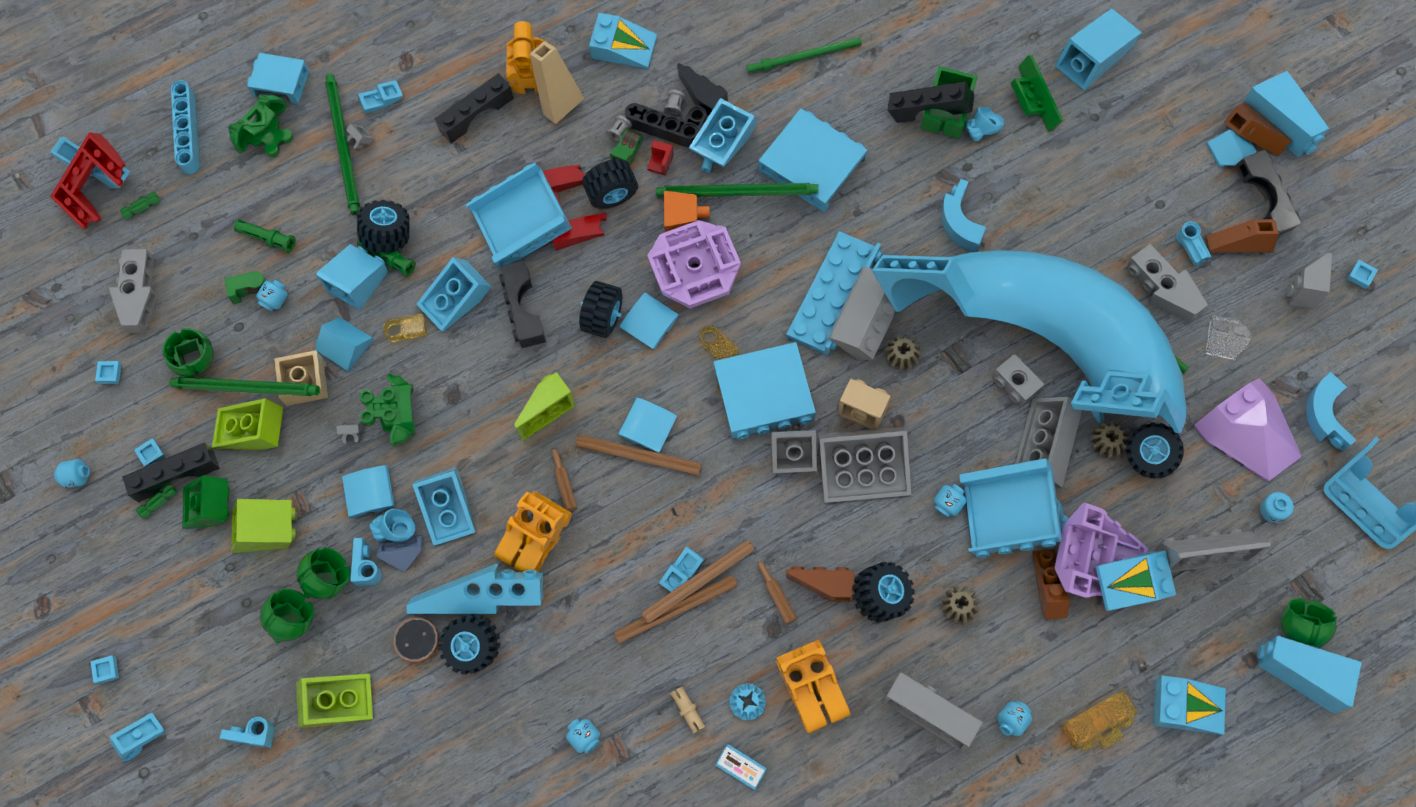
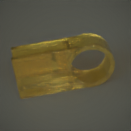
M423 313L389 319L383 325V333L390 341L427 335L425 317ZM391 325H400L401 330L397 335L390 336L387 334V330Z
M708 325L701 329L699 334L700 343L717 359L734 357L739 353V348L715 326ZM712 331L718 337L716 341L708 343L702 339L704 333Z

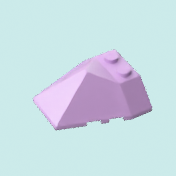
M1260 378L1241 388L1193 426L1207 444L1219 448L1226 453V456L1236 459L1244 465L1243 467L1267 482L1302 457L1275 395Z
M1082 503L1063 524V542L1059 544L1055 570L1065 592L1085 598L1102 596L1096 566L1148 552V548L1131 533L1123 530L1119 522L1113 521L1107 516V512L1104 509L1088 503Z

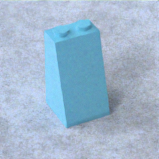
M1111 8L1069 39L1055 67L1085 91L1135 45L1142 32Z
M1288 71L1252 87L1245 99L1247 104L1292 139L1286 148L1297 157L1305 153L1306 155L1313 153L1318 148L1317 145L1324 140V135L1329 130L1327 124Z
M1276 636L1259 646L1257 651V658H1259L1258 666L1332 713L1336 714L1353 707L1362 662L1280 636Z

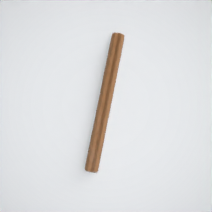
M581 434L576 439L577 447L694 475H699L701 471V464L698 462Z
M746 540L642 611L643 619L650 623L752 553L754 551L753 544Z
M730 575L689 595L652 622L647 623L641 618L616 630L614 636L618 643H622L737 587V581L733 575Z

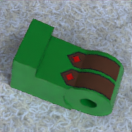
M627 129L617 147L612 149L610 153L611 160L623 159L631 165L642 144L643 135Z
M257 271L224 279L227 296L233 304L242 302L241 297L253 293L257 294L263 283L267 281Z

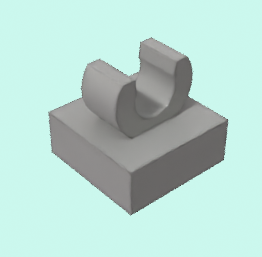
M350 124L346 129L350 134L347 142L354 143L356 140V144L353 146L354 149L360 150L364 144L371 145L375 139L363 126Z
M361 420L341 421L336 426L337 434H343V443L348 442L349 434L353 435L356 443L360 440L359 432L363 429V424Z

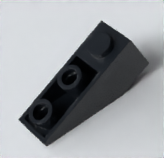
M677 64L680 80L695 106L703 107L706 110L707 116L710 115L720 98L728 102V92L722 86L713 84L707 77L695 73L689 66Z

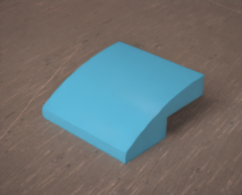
M645 292L629 311L619 327L652 349H656L665 333L669 332L679 314Z
M637 397L617 435L635 445L639 444L652 452L659 453L677 415Z
M387 465L372 467L342 476L348 517L356 518L369 512L378 513L395 506Z

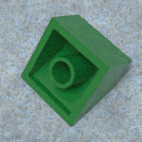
M203 475L183 487V529L218 526L227 521L229 516L227 498L230 493L228 479Z

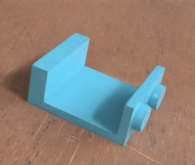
M259 53L257 60L254 61L253 72L248 78L247 86L254 97H258L261 90L287 95L291 103L299 104L310 70L304 60Z

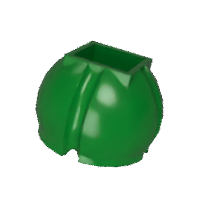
M182 328L181 333L174 331L163 344L162 353L165 363L177 375L194 377L196 373L202 374L211 367L214 358L212 343L200 331ZM199 349L201 357L186 364L183 355Z
M323 547L320 550L316 548L301 559L296 577L306 598H332L345 588L350 578V568L344 566L346 560L340 553L327 547Z
M280 589L277 593H272L262 605L260 611L261 626L277 644L282 641H292L303 636L312 624L313 605L311 601L305 602V595L298 591Z
M1304 598L1292 599L1281 615V627L1287 639L1318 649L1332 640L1337 629L1335 612L1328 606L1315 600L1306 603Z

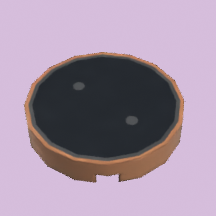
M411 618L404 621L397 628L393 644L396 652L402 659L408 662L421 663L435 654L439 642V634L430 621L423 618Z

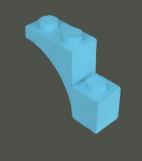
M60 137L50 154L69 166L80 147L65 137ZM95 166L89 176L95 177L109 188L121 187L117 186L97 166ZM123 167L121 177L123 182L130 173L125 167Z

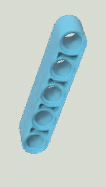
M178 80L171 86L175 161L184 173L194 174L200 167L196 97L186 81Z

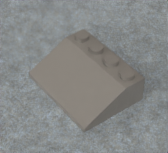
M903 426L817 434L824 503L911 495L907 430Z
M1235 529L1223 535H1220V532H1212L1206 534V537L1198 538V535H1189L1184 537V540H1176V538L1163 539L1156 547V551L1166 550L1171 572L1249 563L1270 548L1271 543L1251 531L1242 532L1241 529Z

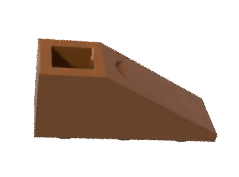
M1245 101L1236 106L1224 121L1228 127L1241 137L1277 156L1292 141V139Z
M1253 219L1207 235L1206 241L1209 252H1273L1279 232L1275 219Z
M1055 549L1033 551L1039 600L1045 620L1067 618L1070 604L1068 592H1065L1055 570L1057 559Z
M793 566L791 569H786V578L829 601L853 602L852 595H854V591L852 590V585H854V571H849L847 567H837L835 570H826V567H813V570H804L802 566Z

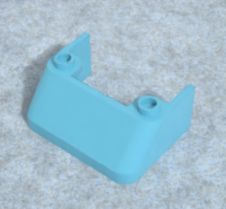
M1376 436L1325 483L1324 492L1379 546L1385 549H1392L1416 530V503H1406L1398 509L1365 478L1373 468L1371 460L1365 454L1380 440Z

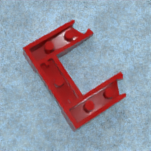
M89 132L50 196L82 229H87L88 223L92 221L99 222L102 219L90 201L80 191L95 166L99 167L117 186L123 185L121 177L123 167L126 164L113 146L100 133Z
M580 165L564 166L543 171L559 203L558 192L582 185L585 174L580 171ZM606 213L568 220L572 229L552 240L555 251L603 236L604 230H600L601 221L607 220Z

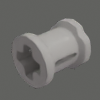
M670 90L668 92V104L664 108L665 113L672 116H680L682 113V101L685 100L686 95L679 90Z
M618 115L615 118L616 122L613 127L607 131V135L616 142H620L624 132L632 127V123L627 118Z

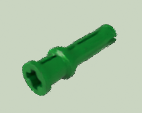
M240 219L234 224L235 232L262 240L269 247L281 248L286 253H290L295 247L296 239L293 235L287 236L275 229L270 231Z
M357 241V245L364 248L362 243ZM368 247L364 248L387 262L388 267L391 269L399 270L405 277L410 276L415 269V261L406 259L398 251L377 253V251L368 250Z

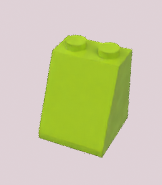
M237 499L232 510L231 553L289 548L292 541H295V528H292V520H295V507H292V500Z

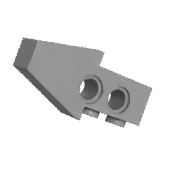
M1151 244L1131 257L1126 267L1130 274L1137 277L1144 289L1153 294L1149 303L1189 323L1202 314L1208 306L1189 273L1184 270L1178 274ZM1147 269H1151L1155 274L1148 272ZM1161 284L1167 285L1169 289L1163 288Z
M147 249L122 250V256L119 258V276L116 278L117 287H109L120 324L128 333H146L158 299V294L151 288L154 257Z

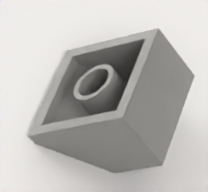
M1332 253L1325 254L1306 267L1299 276L1295 277L1294 282L1289 284L1287 288L1289 305L1315 309L1330 292Z
M816 430L772 432L773 473L817 471Z

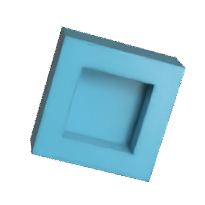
M1358 260L1348 275L1347 280L1367 289L1378 269Z
M98 361L95 382L98 384H119L122 364L119 361Z
M153 438L134 450L144 467L161 461L166 457Z
M112 655L90 661L94 684L119 679L115 656Z

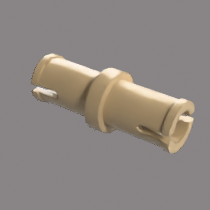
M682 686L670 694L680 709L679 714L681 717L684 716L692 733L695 734L706 726L695 710L697 708L695 703H691Z

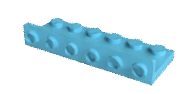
M839 231L786 334V338L827 356L831 350L835 351L837 344L828 337L862 268L872 269L874 263H877L883 254L880 251L881 244L877 242L876 246H873Z

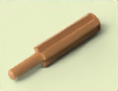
M553 449L551 452L556 466L554 472L566 510L572 512L578 507L576 506L566 468L562 467L558 450Z
M762 561L759 562L757 565L767 582L765 586L786 625L794 622L797 617L776 578L772 579L765 564Z

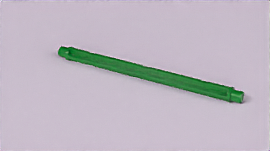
M327 74L325 76V85L348 208H350L352 215H357L360 202L347 142L337 81L333 74Z
M810 183L664 186L656 187V196H664V191L695 194L697 197L810 195L811 193H819V185Z
M177 377L171 378L169 381V385L177 387V389L297 396L320 394V387L311 383Z

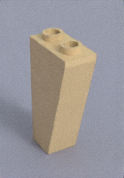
M543 41L530 53L543 115L554 124H557L585 98L557 49Z

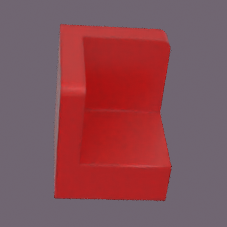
M653 140L651 145L652 156L647 170L666 176L674 156L673 145Z

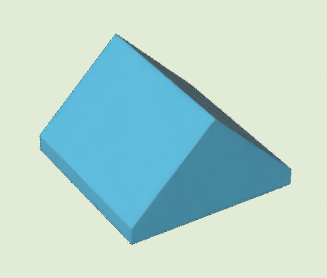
M339 317L321 326L315 350L349 372L374 339Z

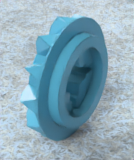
M749 683L738 685L731 693L730 708L734 715L742 720L756 719L763 713L766 706L764 692L757 685ZM753 693L752 702L757 706L748 705L743 710L744 702L739 696L747 698L748 695Z

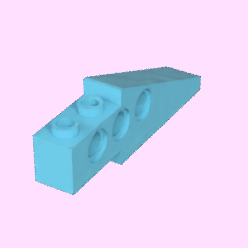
M494 564L411 597L406 605L407 614H496L500 605L541 606L544 598L543 572H537L536 570H525L524 572L503 570L498 572V564ZM470 584H477L480 589L475 590L470 586ZM492 584H499L502 587V589L497 590L492 586ZM514 584H521L525 589L519 590Z

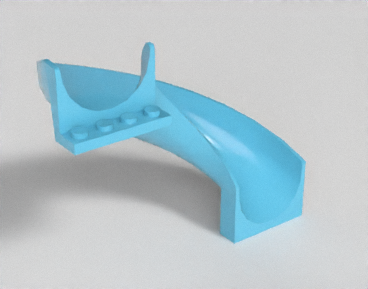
M1015 250L969 252L951 257L882 255L872 269L873 274L896 312H900L918 299L942 289L954 299L964 316L987 318L1015 324L1029 329L1059 346L1083 371L1091 385L1090 387L1086 381H1082L1071 405L1076 410L1091 411L1097 424L1100 425V423L1104 422V413L1157 418L1160 415L1171 425L1175 433H1181L1186 419L1183 375L1166 334L1142 303L1123 286L1099 271L1065 258L1031 251Z

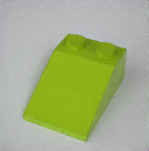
M557 372L546 375L541 380L515 422L514 426L522 441L576 406L571 391Z
M264 398L218 408L212 448L264 450L278 447L283 407Z
M370 674L301 678L296 682L298 728L320 727L373 719Z

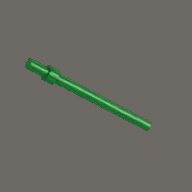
M860 37L774 59H762L761 62L746 65L748 73L759 70L767 71L775 66L859 46L862 43Z

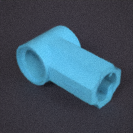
M1190 221L1186 222L1178 231L1176 240L1181 246H1184L1192 264L1199 265L1209 260L1212 256L1200 236V226ZM1185 231L1189 232L1192 237L1186 235Z

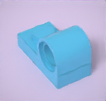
M354 538L350 582L355 586H372L380 582L382 571L373 561L367 560L370 557V545L363 538ZM373 568V574L370 577H365L366 571Z
M150 713L111 735L110 743L122 761L126 762L136 757L142 751V747L145 744L163 735L164 729L154 714Z
M254 717L248 722L246 729L231 726L230 730L222 729L220 739L271 748L275 728L271 721L262 717ZM260 724H264V731L258 735L257 727Z

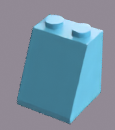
M350 244L316 273V276L328 293L361 310L386 276L388 270L383 259L376 255L372 257L364 248L360 246L356 248Z

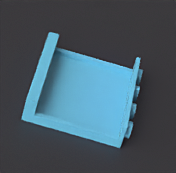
M801 108L758 160V170L777 183L818 184L819 193L798 196L825 212L829 207L831 198L861 160H866L867 149L861 143L851 140L845 133L838 132L832 128L829 123L822 122L813 113L806 112Z
M535 162L525 166L523 170L515 175L507 177L500 184L492 186L487 192L474 197L466 204L472 211L491 249L493 262L500 269L501 266L517 262L572 229L543 170Z
M796 342L713 361L732 439L737 438L741 440L748 438L750 434L758 433L762 435L769 433L772 429L779 428V430L790 428L793 424L800 423V425H805L815 420L816 412Z
M1046 458L959 474L960 483L965 486L972 544V548H968V551L977 558H986L990 556V553L996 552L998 554H1009L1014 549L1029 551L1038 545L1053 547L1056 546L1057 542H1063L1052 464Z

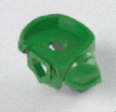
M259 95L256 105L242 119L228 126L230 141L239 154L246 151L249 143L255 147L265 144V152L269 157L274 158L279 155L277 145L281 141L288 144L293 140L289 129H278L280 121L276 118L286 110L287 104L284 99L274 95ZM256 115L254 120L250 122L249 120Z
M389 373L387 379L392 387L383 388L381 396L374 397L373 393L369 390H363L360 393V401L367 409L361 413L360 419L365 426H371L375 423L376 419H380L384 432H391L389 438L392 447H397V445L406 443L416 434L411 407V393L414 388L413 384H409L402 377Z

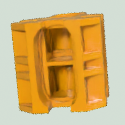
M525 21L514 24L513 39L507 43L506 78L507 81H510L511 90L518 94H526L525 89L534 88L535 93H538L530 53L545 41L534 37L531 24Z
M528 491L519 500L515 516H510L506 526L507 531L500 541L494 557L510 567L514 566V569L518 572H524L525 570H536L539 572L549 552L559 542L561 538L559 534L563 527L568 526L572 513L537 491L532 493ZM529 510L533 513V520L531 522L527 515ZM547 521L552 528L550 533L545 530V523Z
M819 640L776 657L779 673L782 679H784L789 696L795 704L808 734L827 726L826 719L820 708L822 706L831 724L851 716L837 683L833 668L829 665L826 653ZM815 662L820 663L823 666V670L820 673H815L811 670V664ZM797 671L802 675V679L799 682H793L789 677L790 673ZM814 690L818 694V697L820 699L819 702L817 701V698L814 694Z

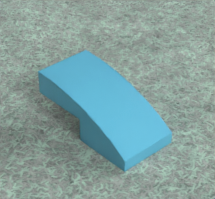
M396 80L378 84L377 90L358 94L364 114L383 109L403 98Z
M685 547L674 565L669 567L659 584L672 592L692 578L705 559L690 547Z

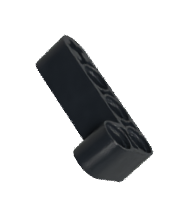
M631 103L625 109L626 118L632 123V129L689 148L707 120L706 110L701 106L692 107L685 120L638 103Z

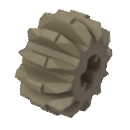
M906 334L903 336V339L896 335L895 341L889 340V347L885 348V353L888 354L886 360L892 361V368L899 365L900 371L903 370L904 366L910 370L912 364L917 365L919 362L918 358L921 357L922 353L919 351L920 344H914V337L908 340Z
M1109 421L1107 425L1102 422L1099 428L1093 430L1094 435H1092L1090 440L1095 443L1092 446L1093 449H1100L1099 456L1106 453L1107 458H1111L1112 455L1119 457L1121 452H1125V444H1128L1129 438L1125 437L1127 430H1120L1121 423L1115 427L1113 421Z
M954 586V592L948 589L946 591L948 597H943L941 600L946 604L942 606L941 610L949 611L946 619L954 616L953 623L955 624L958 623L959 618H961L963 624L967 623V618L974 620V613H978L980 610L979 607L975 606L980 600L978 598L972 599L975 591H971L968 594L967 586H964L962 591H960L958 586ZM959 601L964 602L962 609L957 607Z

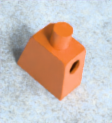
M664 191L665 232L698 221V218H710V207L697 206V196L695 194Z

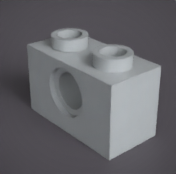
M1015 354L1000 365L993 375L997 386L1004 388L1009 393L1010 399L1021 407L1039 394L1045 385ZM1012 379H1018L1022 384L1016 385Z

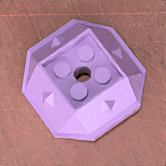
M700 220L660 234L647 255L662 295L689 309L729 295L741 267V262L726 227L716 226ZM692 264L699 265L697 268L690 267V265Z

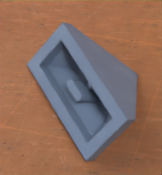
M421 535L411 537L403 542L387 541L379 543L377 557L406 572L422 550L423 537Z

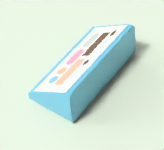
M729 744L726 745L715 765L753 790L757 788L767 771V768Z

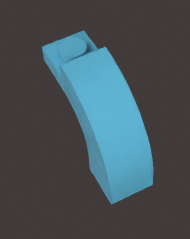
M960 179L958 186H953L951 194L946 193L941 211L942 224L947 235L957 245L968 251L977 252L986 227L971 222L962 213L961 202L969 181Z
M1330 372L1311 391L1306 404V417L1311 431L1320 442L1327 437L1335 448L1344 452L1356 439L1336 420L1333 414V403L1347 386Z

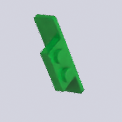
M1028 55L1018 66L1023 78H1015L1011 85L1025 116H1041L1047 130L1053 131L1063 121V118L1033 55Z

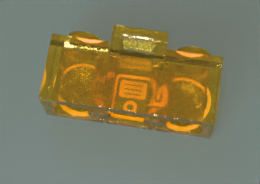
M1121 690L1060 727L1075 751L1079 748L1086 751L1096 745L1093 741L1095 739L1105 749L1124 738L1118 726L1121 725L1124 729L1135 722L1133 717L1139 713L1125 691ZM1111 728L1113 733L1103 738L1101 732Z

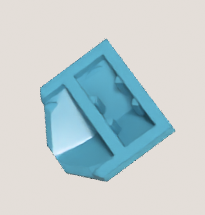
M1232 129L1207 142V146L1219 167L1236 166L1242 158L1257 152L1251 141L1241 137Z

